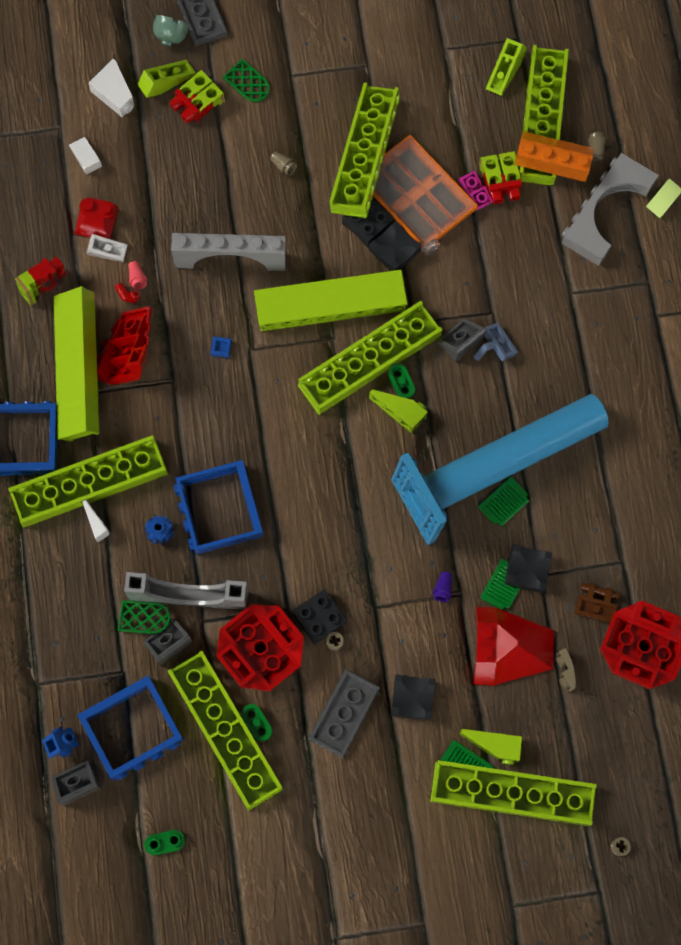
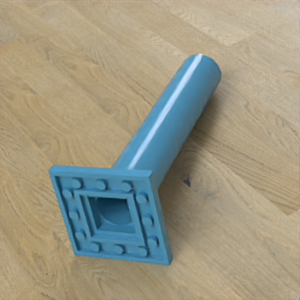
M589 394L426 475H423L417 469L418 464L415 458L406 453L401 456L391 481L427 545H430L436 541L447 522L444 508L607 428L609 424L608 416L600 400L595 395Z

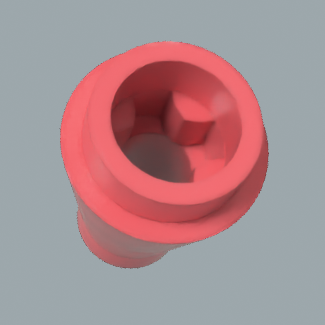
M130 262L128 264L129 284L133 289L141 290L147 286L148 279L142 271L139 262Z

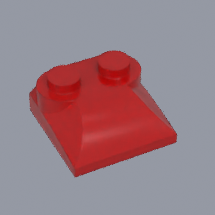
M84 198L79 204L80 211L74 235L90 238L94 234L111 239L119 207L109 201Z

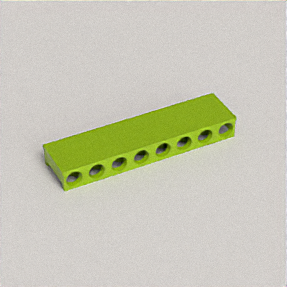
M533 45L523 124L524 132L560 140L569 49L562 51L537 48V45ZM519 166L521 182L554 185L556 175Z
M367 83L363 84L329 201L331 213L367 218L400 101L399 87L387 89L368 86Z
M401 270L254 290L260 331L402 312L406 310L407 305Z
M83 286L54 296L57 439L73 442V439L87 435L99 434L95 292L85 289Z
M419 301L299 378L298 387L318 415L387 372L393 364H399L441 337L442 328L436 324L424 308L422 301Z
M152 435L8 489L22 528L82 507L84 506L82 502L84 500H87L90 504L168 475L156 440H154Z
M200 651L199 654L172 670H168L169 675L248 811L282 791L281 784L203 651Z
M438 760L435 762L430 802L591 826L593 823L592 815L597 784Z

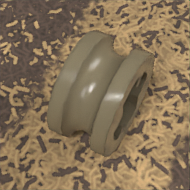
M338 632L330 633L326 638L327 647L332 651H338L342 648L344 643L342 635ZM335 636L336 639H340L338 646L329 643V640L332 641L331 637Z
M619 837L612 841L611 850L615 855L624 856L630 852L631 844L626 838ZM620 841H622L623 846H626L622 853L616 847V844H619Z

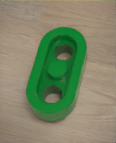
M393 364L389 368L388 378L396 395L411 399L415 393V386L407 369L402 364ZM400 373L401 376L395 377L394 374ZM407 389L409 392L404 394L402 390Z
M246 705L241 713L243 721L257 741H267L272 735L270 724L257 705ZM253 711L256 715L254 718H249L248 713ZM264 728L266 733L259 735V729Z
M178 830L153 834L146 838L144 848L148 854L154 856L178 851L185 844V836ZM174 836L178 838L176 844L171 843V838ZM153 841L158 842V847L155 849L151 848Z

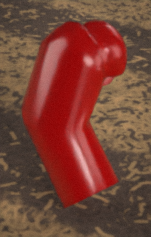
M123 283L115 285V289L122 301L129 303L139 301L140 293L138 291L128 292Z

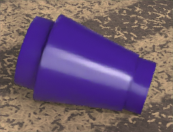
M441 572V576L433 590L435 600L448 602L449 598L452 597L453 575L451 573Z

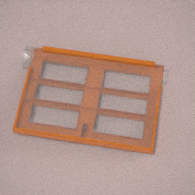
M408 135L385 153L373 199L394 218V222H398L403 230L421 245V252L429 256L439 247L440 242L438 240L477 210L478 205L411 135Z

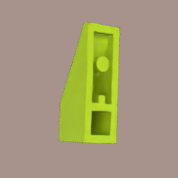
M508 38L506 39L486 90L501 96L504 94L524 59L528 49L525 45Z
M187 60L145 69L137 85L144 95L149 98L163 94L193 77L196 72Z
M373 389L370 391L369 398L411 434L427 418V409L420 402L416 403L412 399Z
M461 729L460 735L495 759L501 760L502 764L514 765V762L520 761L522 736Z

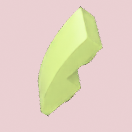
M669 178L647 204L646 208L661 218L679 196L681 188Z

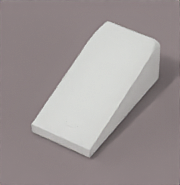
M85 137L69 145L86 175L102 167L101 161Z
M92 234L86 255L124 262L128 245Z
M84 500L82 502L97 542H100L110 535V532L87 500Z

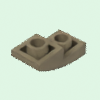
M564 648L556 654L558 665L561 669H565L559 675V682L564 690L567 689L568 692H571L575 689L576 685L575 672L567 649Z

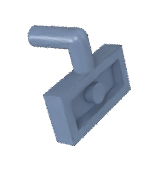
M497 322L485 327V338L488 343L483 344L473 357L476 361H479L488 350L494 349L500 360L504 361L514 357L518 351Z

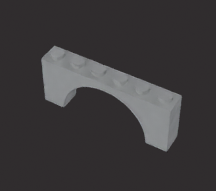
M623 153L620 154L618 159L614 157L609 165L611 167L609 172L605 171L600 178V181H602L600 185L594 186L590 193L592 195L591 198L585 199L581 206L582 211L580 214L577 212L571 220L573 224L571 227L567 226L562 233L564 237L563 245L597 266L601 264L609 252L611 244L600 235L594 221L596 205L604 197L620 191L635 192L646 197L659 176Z
M172 233L171 252L175 268L193 269L194 264L200 259L216 255H236L251 258L262 263L267 271H285L286 268L285 236Z
M126 572L124 592L129 601L236 610L247 608V582L226 580L225 583L218 585H186L158 580L146 573Z

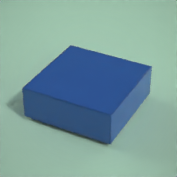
M213 336L210 355L229 358L232 339Z

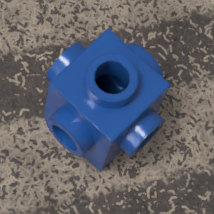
M157 515L153 519L150 518L145 525L147 539L154 544L159 543L164 546L166 541L169 542L174 534L172 521L163 515L161 518ZM158 526H161L162 529L157 531Z
M62 727L56 728L51 731L50 735L42 739L49 759L61 755V758L67 757L73 753L72 750L79 746L71 727L66 729Z

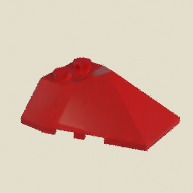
M150 306L122 312L110 330L112 334L107 341L103 340L101 343L102 349L97 355V380L111 385L140 380L146 365L152 314Z
M476 607L475 626L477 627L474 685L495 686L553 670L554 630L498 608Z

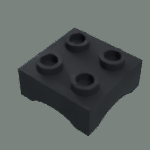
M373 198L367 218L348 215L342 217V224L350 229L367 248L373 240L377 239L394 223V218Z
M395 221L381 236L369 244V251L390 271L402 269L420 253L421 245L411 238L400 224Z
M514 544L510 550L505 585L541 593L544 592L547 586V575L552 552L534 550Z
M325 589L292 610L293 616L313 645L346 624L345 618Z
M396 674L391 716L431 720L435 679Z

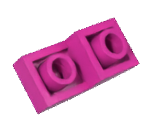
M476 171L458 179L464 192L478 205L477 210L493 202L486 186L482 185Z

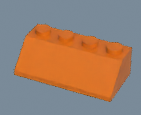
M522 131L514 165L586 182L594 148Z

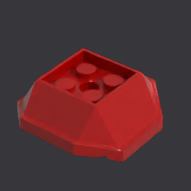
M642 600L614 612L600 647V651L612 674L649 690L674 681L681 666L680 617ZM640 642H643L647 645V651H642L640 649Z
M251 604L220 628L216 657L241 688L270 692L301 667L304 636L279 606ZM258 644L266 646V650L263 653L255 651V647Z

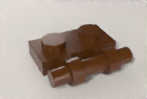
M581 583L580 590L586 591L587 595L579 594L574 614L610 624L612 616L617 609V604L610 603L611 599L618 600L620 593L608 587L606 589L597 587L593 583ZM593 595L604 596V600L595 599Z

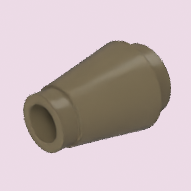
M601 132L591 133L588 139L589 147L594 148V161L604 159L606 137Z
M277 151L272 153L270 160L283 175L290 176L295 172L297 168L295 160Z

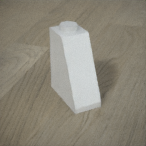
M112 59L89 82V87L95 96L123 117L126 113L128 114L132 111L134 102L117 62Z

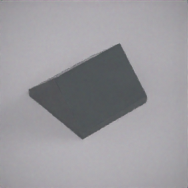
M464 318L439 338L437 343L456 363L484 340L486 330Z
M175 618L170 621L165 631L152 634L143 641L160 666L193 643Z
M89 760L51 777L58 803L62 806H66L101 789Z

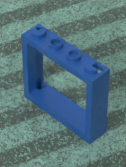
M25 401L23 404H16L14 402L0 404V414L50 413L49 462L0 463V476L45 475L58 470L56 403L43 401L42 403L35 404L31 401Z
M243 460L175 478L177 484L173 485L176 496L180 495L182 501L178 503L181 514L185 513L186 516L183 524L185 531H190L191 538L188 539L190 550H195L196 555L263 537V531ZM238 472L254 531L199 545L184 487Z
M149 675L77 715L111 780L116 779L118 781L122 778L124 779L128 776L127 772L132 769L135 771L140 770L146 766L145 762L152 759L155 761L164 756V751L168 749L173 751L181 746V742L184 741ZM149 688L174 737L113 770L88 721Z

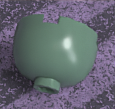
M156 15L154 18V35L162 41L161 44L164 46L172 47V44L183 42L188 33L189 24L181 20L175 21L171 17Z

